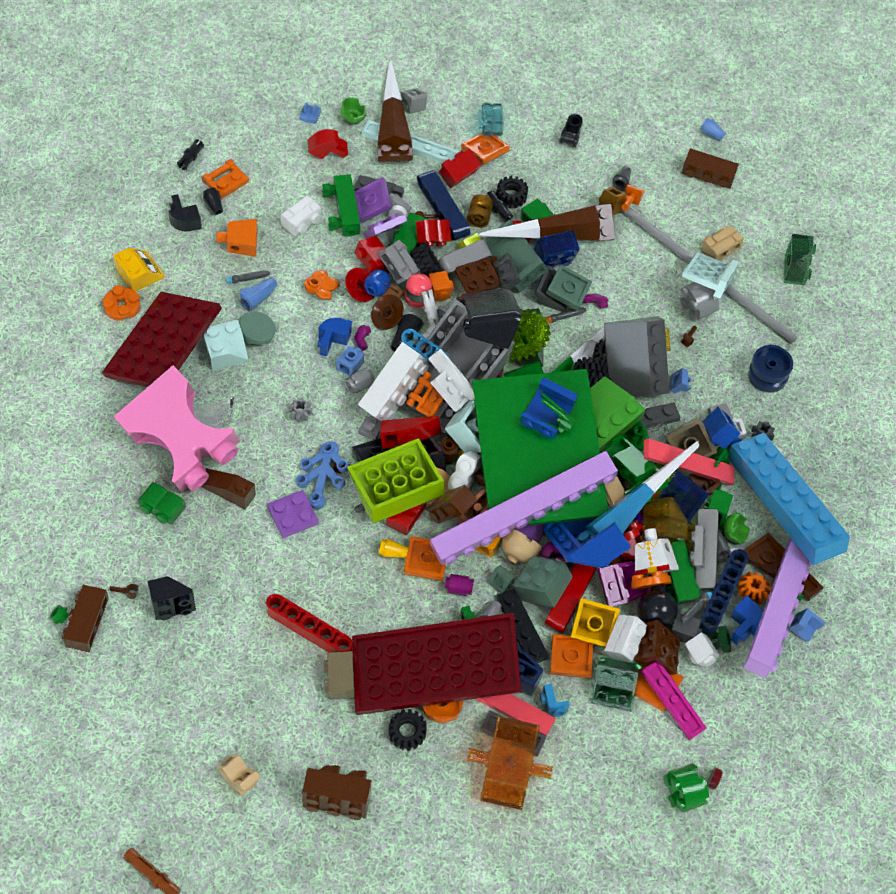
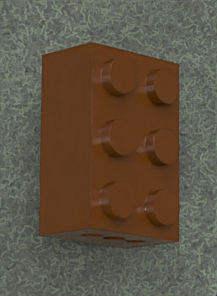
M325 765L319 770L307 768L302 789L303 807H306L311 812L322 810L327 811L332 816L343 814L348 815L353 820L366 819L372 780L366 779L367 771L352 770L349 774L344 775L339 774L341 767L338 765Z

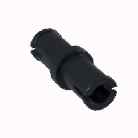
M196 139L184 151V155L177 162V166L180 169L184 165L182 170H186L190 163L197 159V154L204 147L203 142H199V139Z
M489 191L487 195L494 202L493 211L498 213L505 223L509 219L512 220L513 214L507 209L506 203L499 199L495 191Z

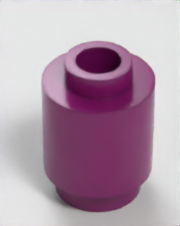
M450 574V577H446L444 589H448L447 593L472 595L474 579H469V576Z

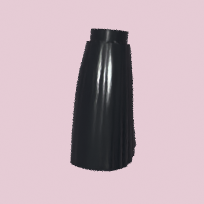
M413 314L403 315L390 345L393 351L397 350L402 343V333L406 329H414L419 332L424 326L423 321ZM408 335L407 338L409 339V341H412L414 337L413 335Z

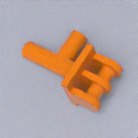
M627 184L625 189L627 195L621 206L622 210L627 211L632 203L639 206L645 190Z

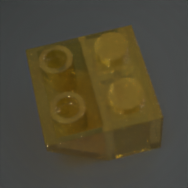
M673 497L654 499L643 506L644 530L656 528L657 538L668 539L670 542L687 540V519ZM642 531V540L646 541L644 531Z

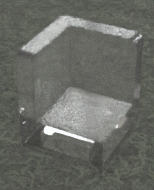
M666 422L647 428L649 439L670 445L666 438V435L670 433Z

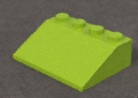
M419 438L347 467L362 504L373 524L445 495L444 480Z

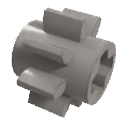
M303 398L293 400V406H289L291 419L295 418L299 423L303 420L308 421V415L313 414L312 408H310V401L306 402Z

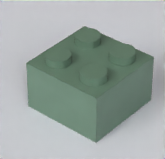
M532 556L513 587L522 601L554 608L573 576L563 561Z

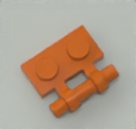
M426 371L423 377L418 379L419 383L414 391H411L408 395L409 399L406 404L413 407L416 401L419 402L416 410L430 417L437 414L445 400L429 382L432 374ZM427 387L428 389L424 396L420 397L423 389Z

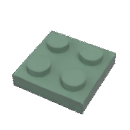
M560 265L545 294L578 311L593 281Z

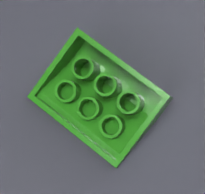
M605 376L590 388L600 453L609 445L612 439L623 435L639 422L645 413L644 407L632 395Z

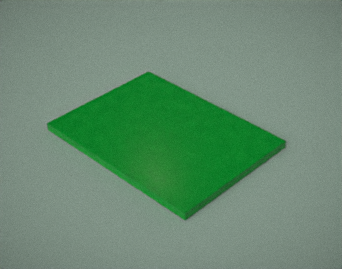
M587 369L472 380L488 510L600 454ZM543 377L578 394L577 401L570 412V415L576 421L569 432L565 430L562 434L559 432L555 440L540 435V432L534 429H527L520 422L521 414L525 413ZM605 484L599 485L598 489L588 494L586 492L580 495L581 497L574 502L568 501L564 503L563 507L556 511L550 510L546 512V515L539 520L534 518L528 521L526 526L596 519L608 510Z

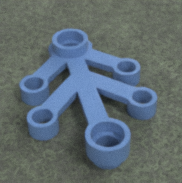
M332 441L324 443L320 448V452L311 459L304 458L301 460L300 466L303 471H310L315 464L321 460L323 461L320 466L307 475L302 474L296 478L297 485L300 488H305L309 482L318 477L315 492L309 497L312 508L316 510L322 509L326 505L323 490L327 475L332 480L336 489L345 487L343 477L335 473L330 467V463L333 460L341 473L348 471L347 467L349 464L338 455L339 447Z

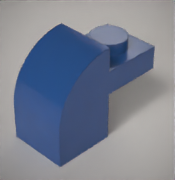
M330 318L320 324L317 347L320 348V355L327 357L332 342L347 346L352 333V321L342 318Z
M748 596L734 608L731 614V618L740 624L731 637V641L735 645L741 640L745 642L750 635L755 636L762 616L760 607Z

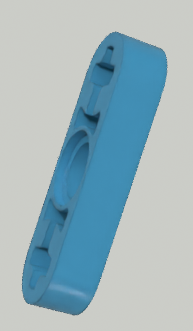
M406 329L402 333V342L428 361V358L434 352L441 349L414 329ZM408 335H413L418 343L415 344L413 341H409ZM428 343L430 350L427 353H422L421 346Z

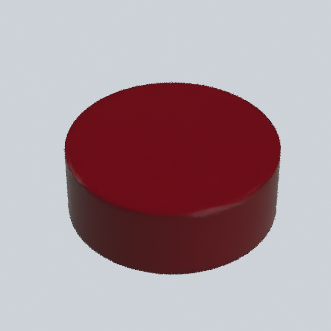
M713 768L707 782V787L713 790L717 788L723 774L721 769Z

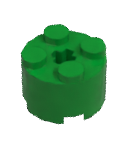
M694 763L674 769L663 775L664 783L671 793L668 796L672 807L677 806L681 812H687L708 804L707 800H705L709 798L704 777L699 778L696 772L699 768Z

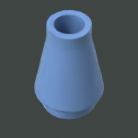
M707 118L700 127L703 131L702 133L719 141L726 134L713 119Z

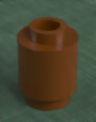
M452 438L443 439L439 446L444 452L445 464H451L457 460L459 446Z

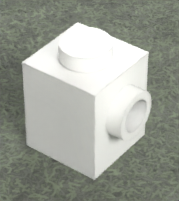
M702 632L685 643L690 651L688 656L691 661L702 667L712 665L716 662V658L720 656L708 636Z

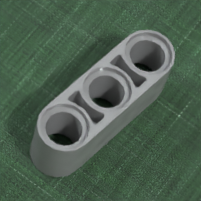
M480 240L438 259L441 270L447 271L448 277L456 274V267L487 257L490 259L492 254L486 241Z

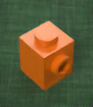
M447 271L430 273L429 278L432 282L434 300L445 301L451 298L454 285L453 281L449 280Z

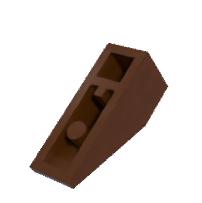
M206 468L209 478L201 487L246 510L256 496L255 484L239 475Z

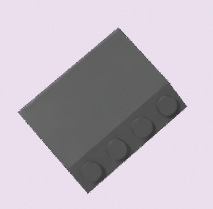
M655 316L604 323L608 378H611L616 385L632 396L668 394L669 378L665 320Z

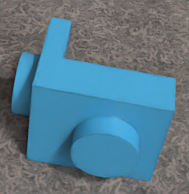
M552 684L544 685L543 691L540 693L541 705H545L547 714L554 717L563 716L568 712L569 701L557 703Z

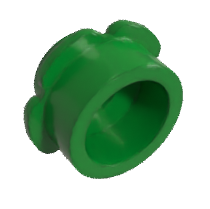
M58 605L54 608L50 615V619L53 620L54 624H62L69 616L66 606Z

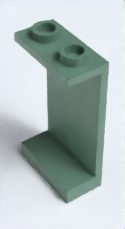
M509 219L506 223H503L500 226V228L511 226L514 224ZM486 237L485 241L493 256L497 257L498 261L504 258L503 255L509 253L521 279V282L515 286L520 292L549 270L525 238Z

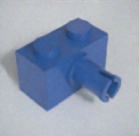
M719 406L702 421L710 437L709 440L715 446L720 445L725 449L729 444L732 445L743 441L738 437L741 433L732 418Z

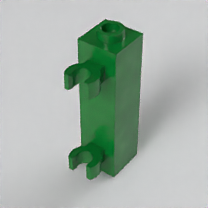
M351 174L333 176V185L328 183L322 184L323 197L335 195L339 218L334 216L328 217L329 230L333 231L341 228L342 236L360 234V220Z

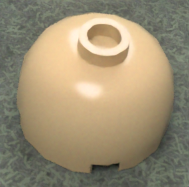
M512 529L511 533L502 539V549L508 555L506 559L514 564H517V562L527 563L532 556H537L542 549L541 545L536 541H531L525 534L515 529Z

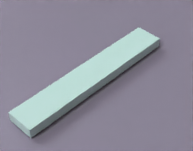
M368 120L362 130V135L378 141L380 124ZM411 135L412 150L417 155L443 163L447 159L453 160L454 156L459 152L458 150Z

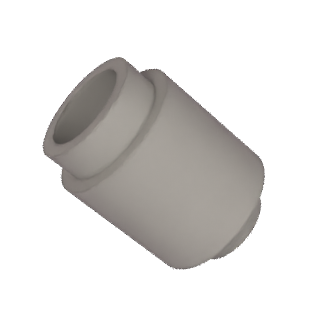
M363 368L348 376L345 383L351 393H358L371 386L375 378L371 370Z

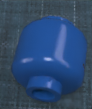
M382 270L372 271L364 281V287L368 294L375 297L382 296L391 286L388 273Z

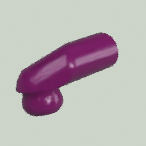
M594 293L586 294L583 303L599 302V308H607V301L609 300L605 296Z
M361 325L354 336L357 346L362 351L368 349L365 337L371 333V328L366 325Z

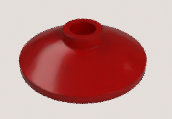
M353 268L346 274V289L355 300L363 303L369 302L374 296L368 294L364 287V281L370 273L362 268Z

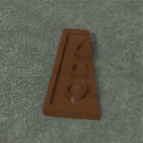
M767 533L745 548L744 551L748 554L749 562L775 579L786 549ZM809 573L807 579L802 581V584L805 586L801 594L804 595V599L810 601L822 592L824 587Z

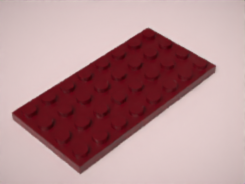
M514 613L352 636L355 712L357 715L522 692Z

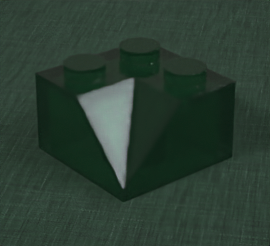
M792 233L784 258V283L805 286L807 279L811 278L812 269H809V265H811L812 254L814 255L816 251V244H813L814 236Z

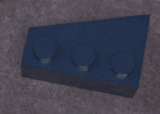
M518 646L522 691L532 696L542 679L544 669Z

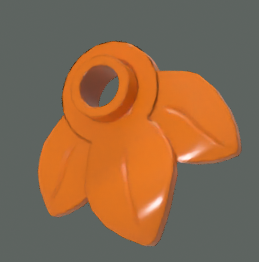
M324 270L315 271L312 277L306 278L304 282L305 290L308 293L316 294L319 298L326 300L332 299L330 291L340 286L338 281L328 277V272Z

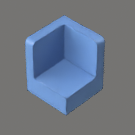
M807 608L796 614L789 629L802 640L808 642L814 632L825 625V622Z

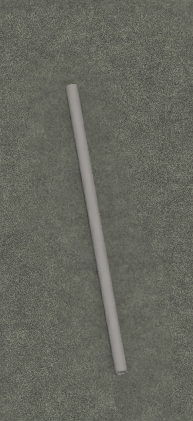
M629 207L627 211L621 210L622 213L688 264L694 258V256ZM729 284L725 290L729 296L791 344L796 341L798 337Z

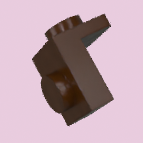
M694 474L687 476L698 496H711L714 489L721 485L719 481L714 482Z

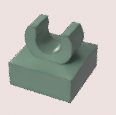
M499 565L495 568L488 582L500 593H503L509 589L515 576Z

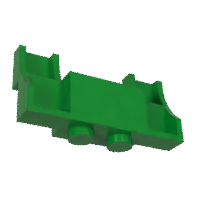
M623 435L612 439L609 445L601 452L607 451L618 473L633 486L624 492V497L659 471L654 462L644 459L643 452L634 447ZM668 478L656 492L668 487Z

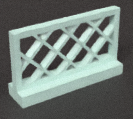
M697 252L684 270L682 277L716 290L714 296L721 299L735 275L739 262L732 260L729 265Z

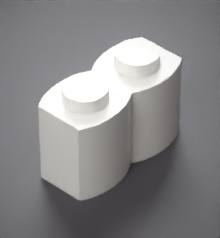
M469 451L459 457L456 463V471L449 478L448 489L452 490L462 485H466L469 489L472 487L475 473L478 472L482 465L480 455Z

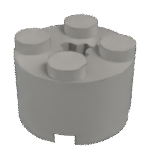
M696 282L681 288L683 296L680 299L681 304L684 308L688 307L693 321L704 318L719 310L718 299L714 300L713 297L715 294L714 289Z

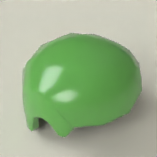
M348 97L342 101L340 112L344 120L350 123H359L366 117L365 105L361 106L358 98Z
M735 512L729 515L723 524L725 538L736 544L745 543L750 532V528L744 523V521H747V518L740 513Z

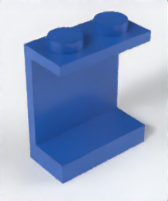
M543 377L525 413L521 414L520 422L527 429H534L540 432V435L555 440L559 433L558 430L544 422L558 426L559 424L556 421L559 415L541 402V399H545L541 396V393L543 392L568 414L573 409L578 394Z

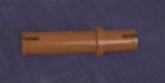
M133 847L125 853L123 859L153 883L152 886L154 888H159L165 894H180L181 888L174 884L165 872L155 868Z

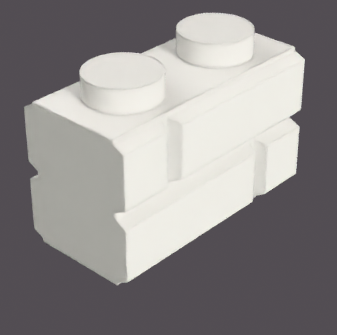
M306 196L280 215L281 225L294 236L304 233L311 224H316L320 221L321 207L316 202H313L310 197Z
M619 614L604 652L614 660L632 662L634 656L638 653V646L646 633L647 625L636 616Z

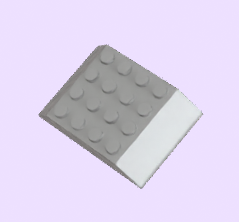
M455 300L427 339L449 355L452 363L471 385L472 380L496 378L508 362L515 342L512 340L509 349L466 337L462 325L464 319L468 318L469 315L465 305ZM428 343L421 346L422 353H427L430 350ZM430 362L427 372L432 374L429 380L431 383L440 373ZM427 387L423 389L420 397L424 396L428 389ZM416 401L413 407L411 408L415 410L417 413H419L421 416L427 417L416 410V407L419 404V402ZM444 401L435 415L439 416L441 431L447 434L445 427L456 413L446 401Z

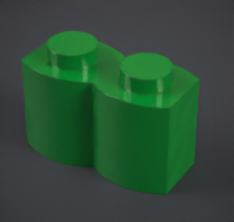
M154 482L149 485L138 499L140 509L144 513L156 515V518L164 524L166 522L173 524L186 507L184 499Z

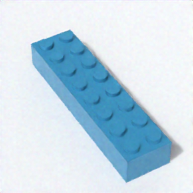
M765 433L731 445L729 461L812 565L847 552L850 535Z

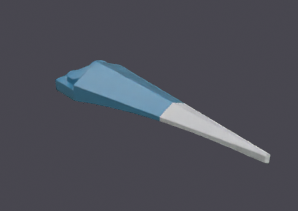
M698 441L586 526L587 530L576 538L580 545L584 544L614 522L623 534L658 488L699 447Z

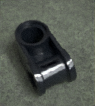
M571 114L568 117L559 143L562 144L564 142L573 145V147L577 146L583 122L580 115Z

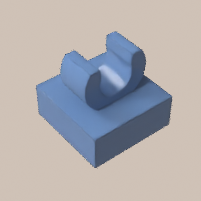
M305 103L300 114V121L316 124L321 108L315 104L311 106Z
M681 368L670 375L671 392L677 393L680 390L687 392L691 389L688 383L692 379L688 377V370Z

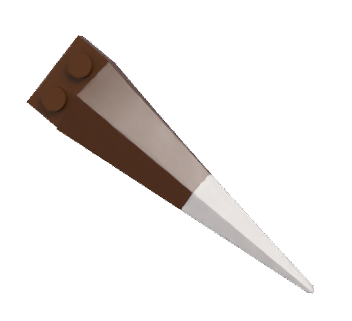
M389 61L378 135V162L413 161L412 139L393 65Z
M611 204L585 207L482 232L479 236L595 242L614 240L615 231Z

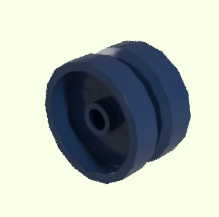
M764 345L758 348L753 355L748 369V377L752 385L763 392L769 393L778 392L783 389L793 369L792 356L786 349L777 345Z

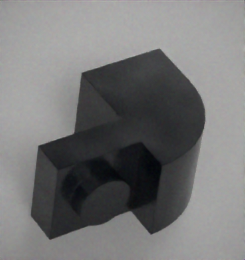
M171 195L172 203H169L170 210L168 211L171 225L175 229L184 232L202 229L197 205L182 207L179 195Z

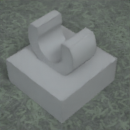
M366 416L358 430V434L376 440L380 434L382 422L373 416Z

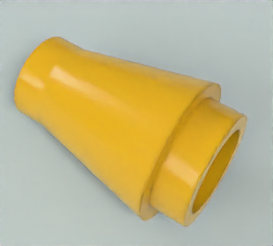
M388 538L387 540L382 539L378 554L383 555V557L406 559L408 547Z

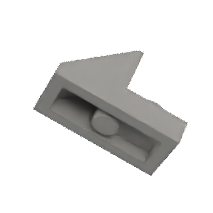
M418 88L401 91L402 98L408 103L410 114L426 109L428 97L426 92Z

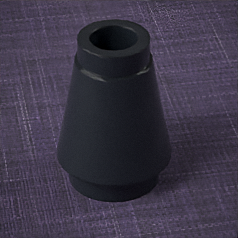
M214 187L206 189L203 192L204 201L214 215L221 214L223 207L220 192Z

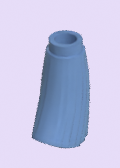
M271 277L254 286L241 289L242 306L249 311L256 308L277 287L276 280Z

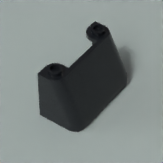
M501 288L466 293L456 298V300L465 305L469 315L468 318L464 319L462 325L466 337L509 349L521 320V310L511 290Z

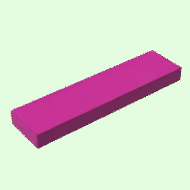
M655 661L641 671L688 740H691L707 729L659 662Z

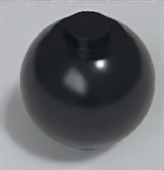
M655 585L651 587L650 592L644 594L640 599L637 608L638 616L644 623L659 620L668 628L677 618L678 605L674 597L667 593L665 586Z

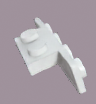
M441 349L428 358L440 373L431 384L454 412L458 411L465 403L474 399L472 385Z

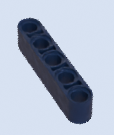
M431 170L417 175V183L435 213L438 214L439 220H450L451 239L454 241L470 235V227L436 171Z
M743 549L732 551L700 621L699 628L708 637H710V633L717 631L749 557ZM705 623H710L713 627L707 626Z

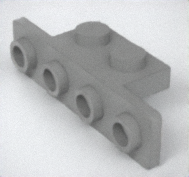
M699 509L698 525H695V531H692L691 536L692 543H695V551L691 550V562L696 567V584H698L699 588L715 589L718 510Z

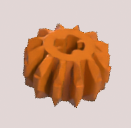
M749 571L746 576H741L740 582L737 584V589H739L738 596H744L743 599L748 596L752 601L760 605L762 601H766L769 597L768 595L771 591V587H769L770 580H765V575L759 576L758 571L754 575Z

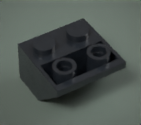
M168 576L147 581L156 620H168L172 616L188 615L192 611H196L193 589Z

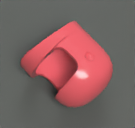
M421 273L413 274L408 278L404 299L409 306L414 308L425 306L424 302L411 301L407 297V291L414 295L422 296L421 292L432 289L431 279Z

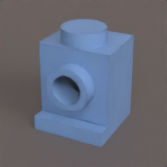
M348 346L343 354L336 359V370L348 376L357 372L364 363L363 351L359 347L352 348Z

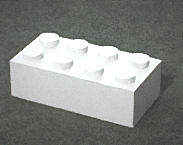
M402 342L358 405L380 421L392 420L396 415L398 407L405 403L406 396L410 390L412 391L417 386V380L428 370L430 362Z

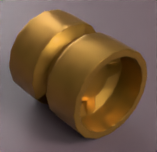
M482 194L473 196L467 214V222L473 227H487L493 208V200Z

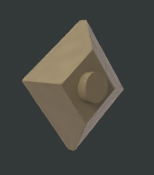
M696 417L666 435L670 446L686 450L698 441L699 447L693 453L707 458L717 453L713 443L709 440L710 437L700 418Z

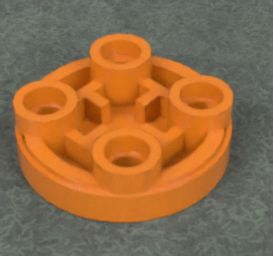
M663 571L652 572L651 577H648V575L644 576L643 574L632 576L631 589H647L655 585H668L672 583L671 576L668 575V572Z

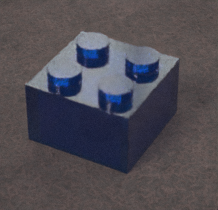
M571 230L540 237L533 250L546 266L549 265L554 268L560 264L563 266L570 265L580 251L575 232Z
M676 469L668 480V487L662 489L653 501L687 526L710 493Z

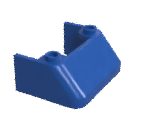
M595 519L548 523L543 528L546 536L564 559L571 563L604 568L612 560L631 548L615 522L582 545L578 543L576 538L586 531V526Z

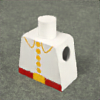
M656 528L644 530L646 542L635 545V575L643 574L644 576H650L652 572L679 570L670 541L668 539H658Z

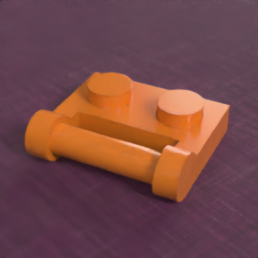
M232 159L227 160L224 165L213 172L202 176L203 182L209 188L214 187L220 192L221 199L249 182V178L235 165ZM228 170L231 171L230 173L226 174L217 181H213V179L223 174L224 172Z

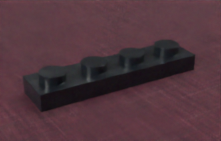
M511 589L498 594L496 599L502 605L503 613H514L517 641L521 649L527 652L537 663L547 660L549 655L516 590Z

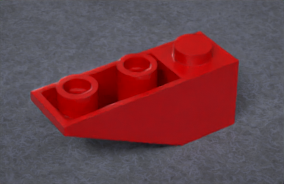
M439 416L382 420L380 429L383 449L395 448L418 438L421 441L441 434Z

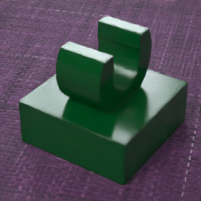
M719 626L718 633L713 632L709 634L711 639H718L717 642L712 643L715 649L721 648L723 653L732 652L730 632L726 626Z

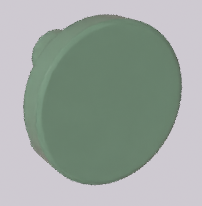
M255 311L248 312L239 321L244 343L248 345L269 344L272 341L276 327L273 320L266 314Z

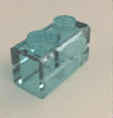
M483 103L481 110L478 109V129H482L483 136H502V105L498 103H493V105L491 103Z

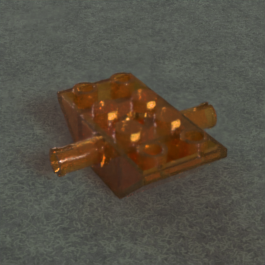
M498 716L491 750L486 752L469 748L468 754L477 756L468 755L467 761L484 764L487 767L480 801L522 810L529 777L534 775L551 779L552 774L543 772V770L552 772L553 766L535 763V760H533L540 725ZM509 758H512L513 762L516 763V766H512L511 769H507V765L504 764V761H508Z

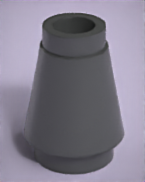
M623 166L613 177V186L616 189L624 190L627 184L629 185L630 167Z

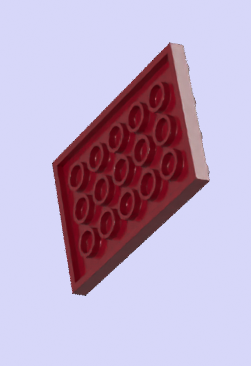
M160 292L102 371L103 375L107 378L148 387L173 365L179 371L221 311V305L215 302Z

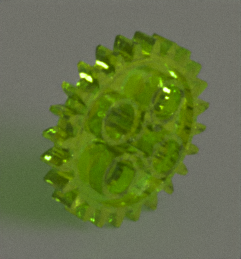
M520 309L521 320L518 326L520 334L516 332L513 341L515 344L510 354L511 361H514L516 357L519 361H521L522 357L528 360V355L531 354L535 357V351L542 352L540 347H546L545 342L550 340L549 335H551V332L549 330V323L542 313L537 314L536 310L531 313L530 309L523 312ZM521 336L525 338L527 344L523 342Z

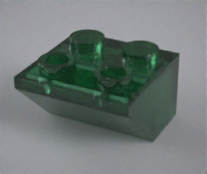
M601 657L597 664L591 703L632 712L641 665Z

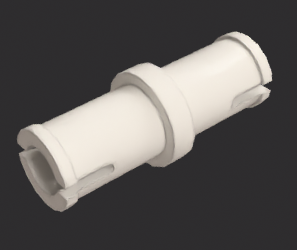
M431 289L423 291L421 294L425 305L424 312L427 313L429 325L435 327L440 320L437 312L438 305L435 304L433 290Z

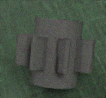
M759 421L757 426L753 425L751 437L765 433L773 441L775 428L771 427L769 422Z

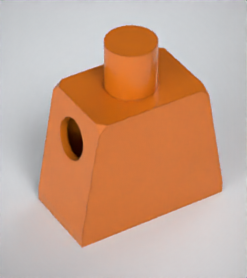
M257 219L228 222L227 232H217V242L227 243V252L256 257Z

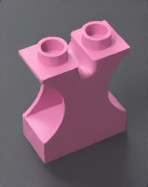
M173 365L119 411L114 418L136 444H157L171 452L174 461L172 481L182 493L187 488L195 491L208 480L209 474L201 463L204 457H210L215 463L219 462L221 465H224L231 461L238 453L239 449L236 445L240 440L233 428L219 429L209 427L195 418L193 402L196 393L188 380Z

